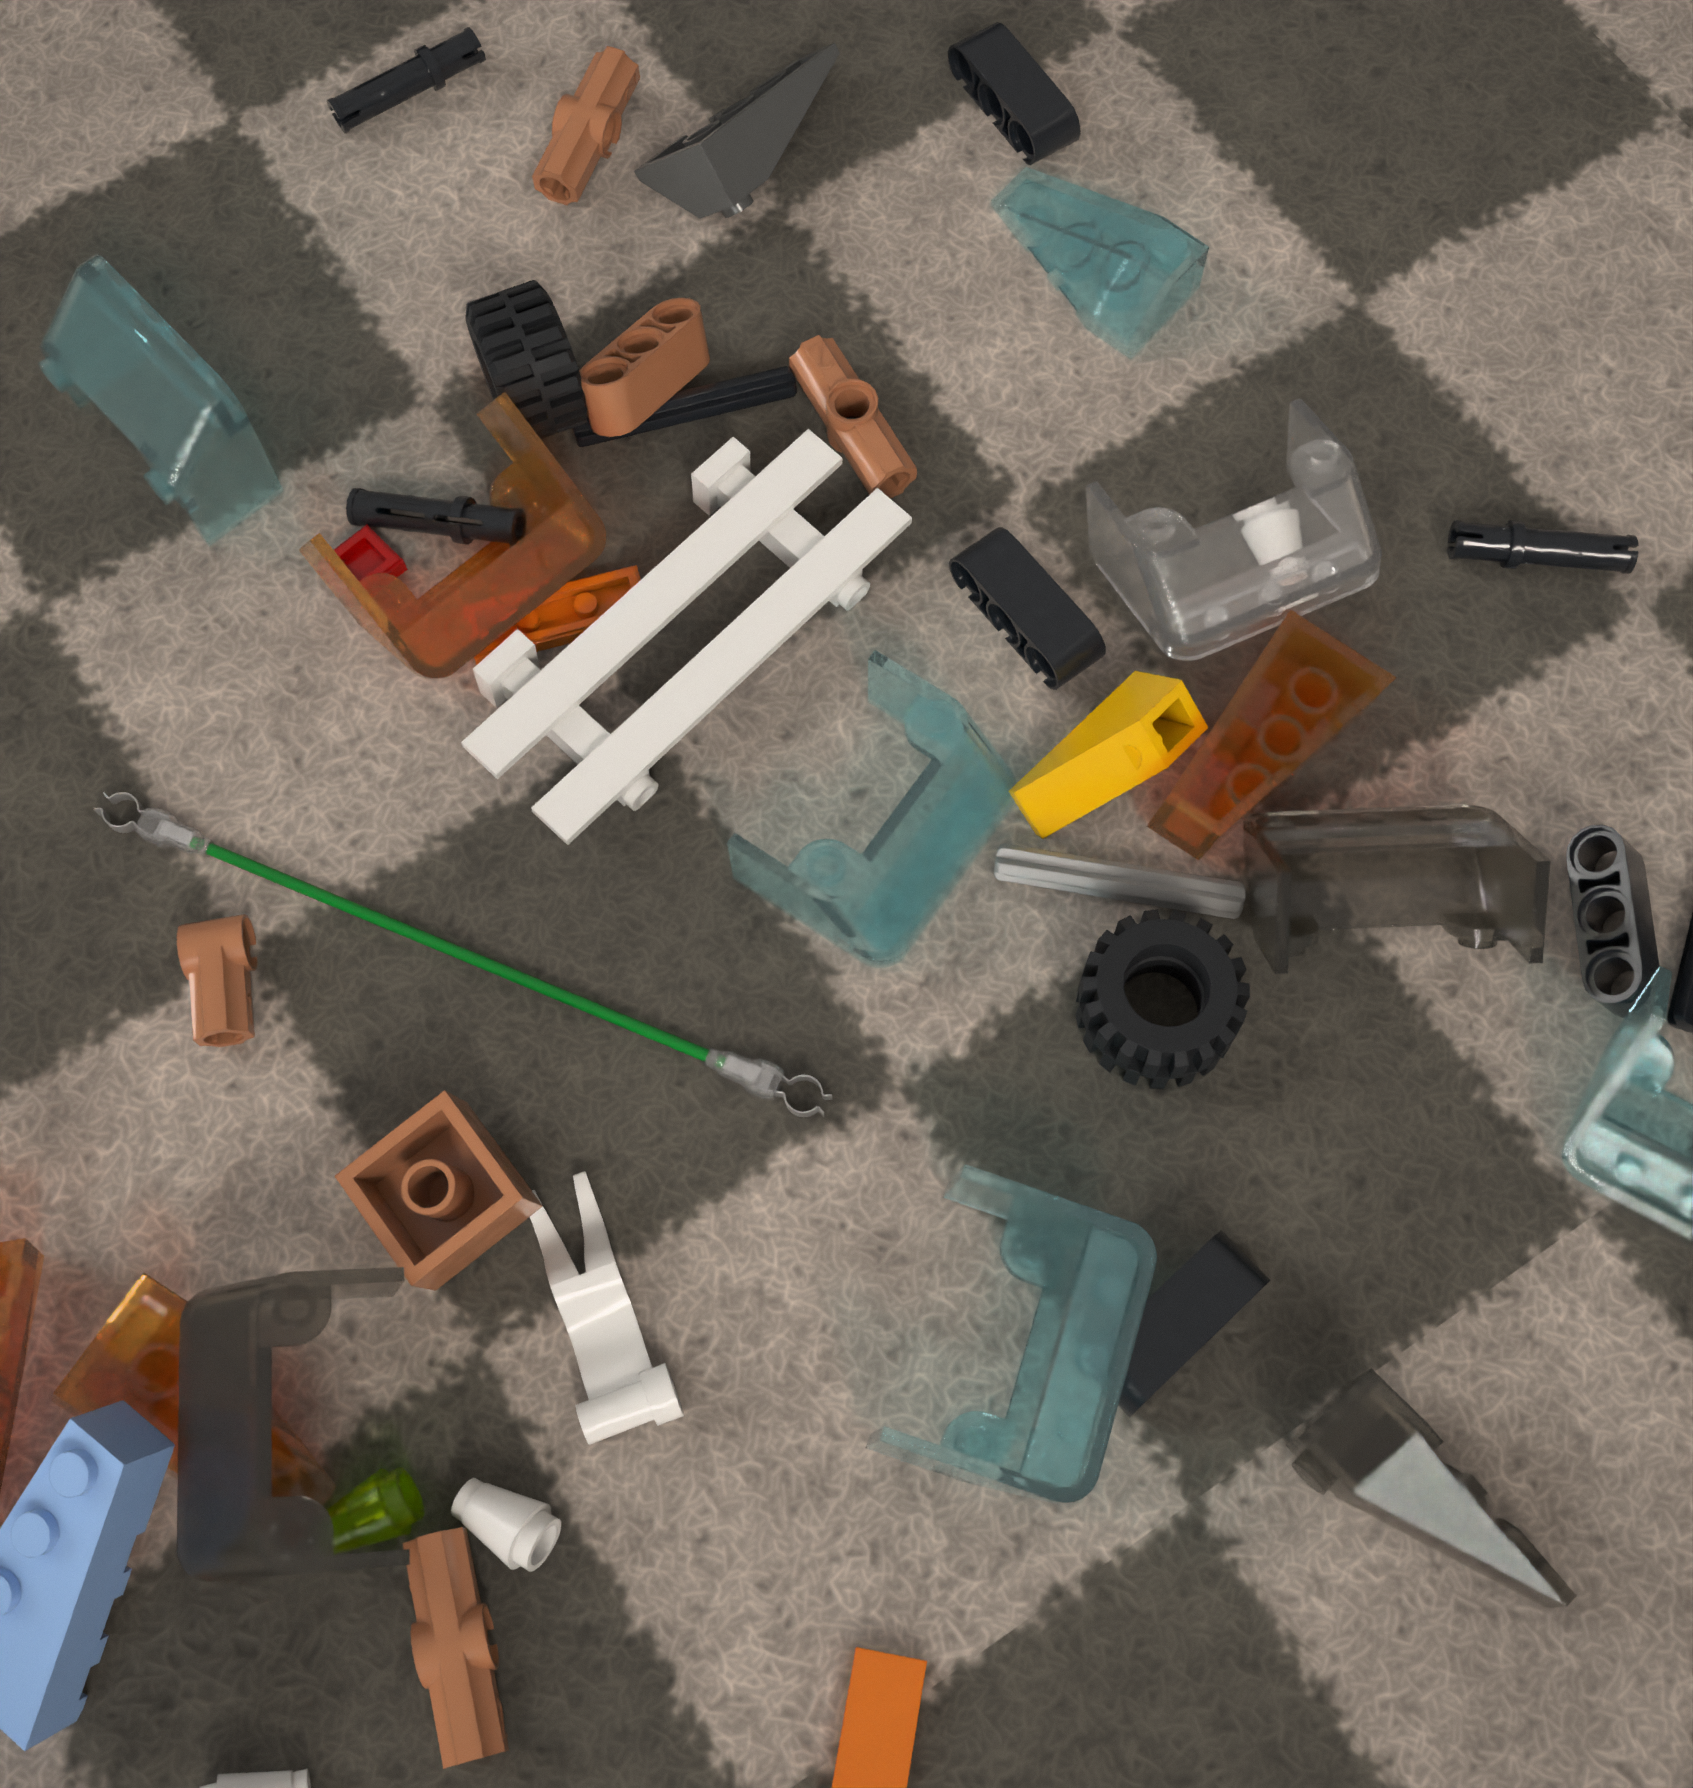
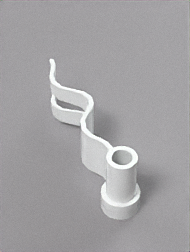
M586 1171L573 1175L583 1227L586 1273L579 1275L544 1207L531 1215L530 1219L540 1244L549 1284L571 1339L589 1399L575 1405L584 1436L587 1443L591 1445L652 1420H655L657 1426L683 1417L684 1413L666 1363L652 1367L635 1312L611 1249L598 1204ZM532 1190V1192L535 1194V1196L537 1197V1199L540 1201V1199L538 1198V1196H537V1194H536V1191H535V1190Z

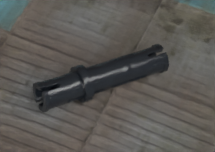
M467 27L463 32L430 49L426 45L415 49L414 57L335 98L327 99V105L331 111L334 110L335 113L332 116L345 134L350 129L431 87L435 91L446 87V79L477 63L484 62L486 60L483 50H477L482 46L473 30Z
M353 488L349 493L346 504V515L351 525L362 526L367 524L368 526L405 532L450 536L453 542L465 545L472 543L473 540L520 546L524 540L527 528L526 513L523 508H505L477 504L474 498L468 496H458L454 501ZM391 509L423 513L425 517L394 514L391 512ZM448 516L481 520L483 524L450 521Z
M1455 520L1450 527L1447 543H1455V547L1449 546L1447 554L1448 558L1453 560L1460 558L1500 562V566L1507 569H1516L1520 564L1630 574L1635 568L1638 551H1628V548H1636L1639 546L1635 535L1629 534L1622 536L1526 528L1524 522L1509 520L1505 526L1466 523L1461 520Z

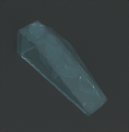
M1025 167L991 200L992 208L1027 252H1031L1048 273L1047 279L1057 291L1061 290L1075 308L1076 316L1084 327L1129 359H1132L1200 288L1209 246L1164 216Z

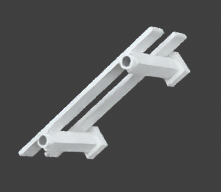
M807 429L757 476H754L750 472V451L736 438L732 437L691 474L693 502L709 516L719 507L721 508L551 662L540 670L535 644L517 629L473 668L479 691L496 708L506 699L507 701L461 742L463 748L497 779L544 736L549 737L578 765L531 807L532 812L567 845L616 800L623 806L627 805L633 811L638 810L656 793L659 786L650 776L649 769L828 601L836 607L840 604L847 611L854 607L867 594L870 588V583L862 576V569L912 523V517L881 490L876 488L824 536L799 515L794 508L842 465L843 458L811 430ZM758 541L790 567L786 573L613 733L607 732L579 706Z

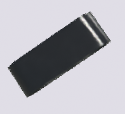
M996 22L949 47L948 62L953 76L957 81L964 80L967 85L963 86V88L987 117L993 115L997 120L993 124L1017 153L1023 151L1027 156L1023 159L1027 165H1032L1079 140L1081 128L1074 107L1005 25Z
M997 527L950 559V572L961 590L965 587L970 590L972 594L968 598L998 632L1004 629L1009 634L1005 638L1006 641L1036 674L1040 671L1043 672L1047 677L1043 682L1050 689L1057 690L1106 654L1104 640L1096 626L1007 529Z
M1603 824L1590 825L1581 829L1572 837L1567 846L1566 853L1582 981L1585 990L1590 996L1614 1015L1624 1019H1638L1651 1013L1662 998V979L1645 864L1641 854L1614 828ZM1617 851L1616 858L1609 868L1601 872H1595V866L1604 854ZM1625 911V918L1622 924L1614 931L1603 933V925L1606 919L1615 912ZM1634 971V980L1630 988L1624 993L1612 995L1611 987L1614 980L1622 973Z
M1220 1230L1082 1362L1081 1366L1130 1418L1271 1280Z

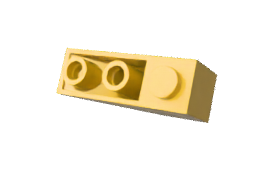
M1134 671L1008 792L1034 833L1041 839H1044L1167 769L1209 727L1182 680Z

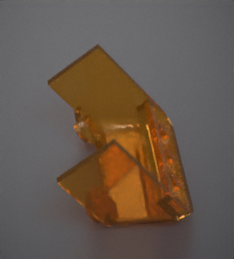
M505 392L479 411L477 416L513 462L493 480L489 491V500L492 506L524 509L527 519L526 534L513 545L500 542L488 543L418 599L404 582L390 574H372L359 582L320 533L298 549L356 622L411 672L425 679H440L455 673L593 563L602 554L606 545V530L601 518Z

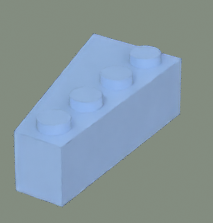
M124 1400L69 1419L0 1528V1729L24 1751L75 1723L84 1708L88 1695L82 1693L90 1668L100 1662L109 1635L103 1633L111 1607L114 1599L123 1595L132 1571V1568L126 1565L136 1536L146 1530L175 1447L171 1440Z

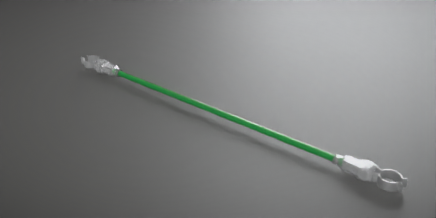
M103 792L112 804H117L124 800L135 801L137 803V810L142 814L137 824L134 821H130L124 825L110 824L109 815L102 808L93 809L99 815H102L104 821L113 830L119 833H129L135 830L147 843L156 847H172L188 855L199 854L206 858L212 856L704 1061L705 1066L714 1069L721 1077L742 1085L748 1094L767 1101H775L776 1097H784L788 1110L796 1116L809 1117L819 1112L824 1117V1112L817 1106L804 1112L793 1109L787 1103L785 1093L780 1091L783 1082L788 1085L804 1080L813 1082L819 1087L824 1100H832V1094L824 1095L819 1081L810 1075H798L788 1080L785 1071L778 1064L764 1058L750 1059L733 1051H720L715 1048L706 1049L215 844L214 840L205 837L198 829L181 823L173 813L155 807H147L144 810L141 803L129 793L119 792L108 797Z

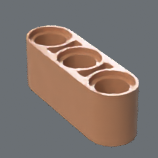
M674 298L657 304L579 370L582 378L581 386L586 400L585 406L590 427L594 433L606 437L630 433L709 364L708 343L701 307L697 301L689 298Z

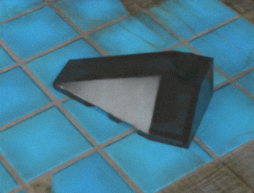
M1372 1368L1340 1387L1285 1445L1297 1457L1292 1462V1467L1316 1492L1324 1495L1330 1490L1337 1498L1545 1608L1568 1606L1577 1596L1521 1530L1502 1518H1496L1495 1521L1491 1519L1484 1510L1488 1505L1485 1499L1488 1492L1472 1474L1466 1472L1462 1474L1439 1459L1434 1451L1444 1441Z

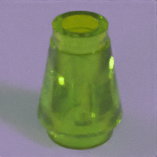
M398 1467L390 1472L380 1468L327 1508L322 1514L311 1520V1531L314 1541L320 1552L325 1557L330 1558L338 1553H345L408 1535L412 1530V1524L422 1520L424 1517L423 1501L416 1483L404 1468Z

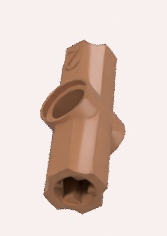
M607 46L604 51L596 52L574 96L565 94L559 100L552 121V139L532 175L535 190L541 192L548 200L567 206L571 202H578L600 157L610 158L612 152H609L608 149L611 143L617 144L620 138L621 115L640 80L638 64L633 62L626 55L625 51Z
M817 335L802 342L796 353L789 357V367L826 425L827 438L830 445L836 451L845 455L869 495L876 488L881 490L890 499L902 494L905 488L916 479L917 468L878 409V396L875 389L869 383L858 378L833 338L826 339ZM853 416V417H859V418H856V419H847L846 417Z
M460 1527L438 1531L403 1543L404 1560L408 1571L409 1588L412 1593L416 1622H413L411 1625L413 1658L422 1686L425 1689H429L443 1769L508 1751V1735L505 1730L503 1708L494 1670H497L499 1667V1652L497 1644L491 1646L489 1644L487 1631L494 1629L488 1606L485 1603H481L467 1528Z

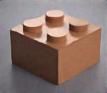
M445 1090L335 1175L337 1181L410 1285L434 1291L443 1286L543 1207L470 1105Z

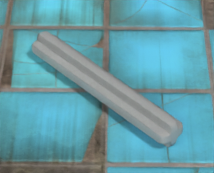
M1006 843L999 846L994 866V876L1001 881L1230 919L1239 918L1244 907L1246 895L1245 885L1238 881Z

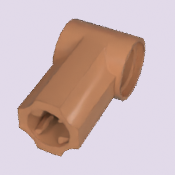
M246 914L186 923L178 927V957L182 971L187 980H189L193 1041L199 1046L224 1047L242 1044L246 1040L255 1037L250 971L257 969L258 961L257 957H251L250 945H256V936L252 922Z

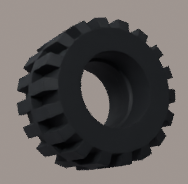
M531 280L468 302L465 315L468 331L488 388L509 436L521 447L587 423L588 414L585 406V395L581 386L582 378L562 322L546 290L536 280Z
M1158 909L1147 910L1143 912L1139 924L1134 921L1131 915L1118 921L1114 934L1106 930L1098 939L1094 952L1090 951L1078 987L1076 1002L1079 1003L1076 1012L1078 1028L1086 1029L1083 1039L1089 1053L1097 1049L1102 1052L1103 1055L1099 1064L1109 1073L1116 1065L1125 1069L1126 1073L1122 1081L1135 1086L1140 1076L1150 1078V1089H1164L1169 1079H1175L1178 1087L1190 1084L1198 1072L1204 1077L1215 1068L1220 1058H1224L1242 1027L1248 1012L1244 1007L1250 998V983L1241 982L1247 970L1242 957L1230 959L1228 955L1234 944L1228 937L1223 934L1215 940L1209 935L1213 924L1202 918L1199 919L1196 926L1186 923L1185 917L1187 912L1172 910L1169 919H1160ZM1156 972L1170 975L1181 981L1190 990L1197 1005L1198 1015L1192 1021L1179 1026H1160L1148 1022L1130 1006L1125 995L1124 985L1133 977L1144 973Z

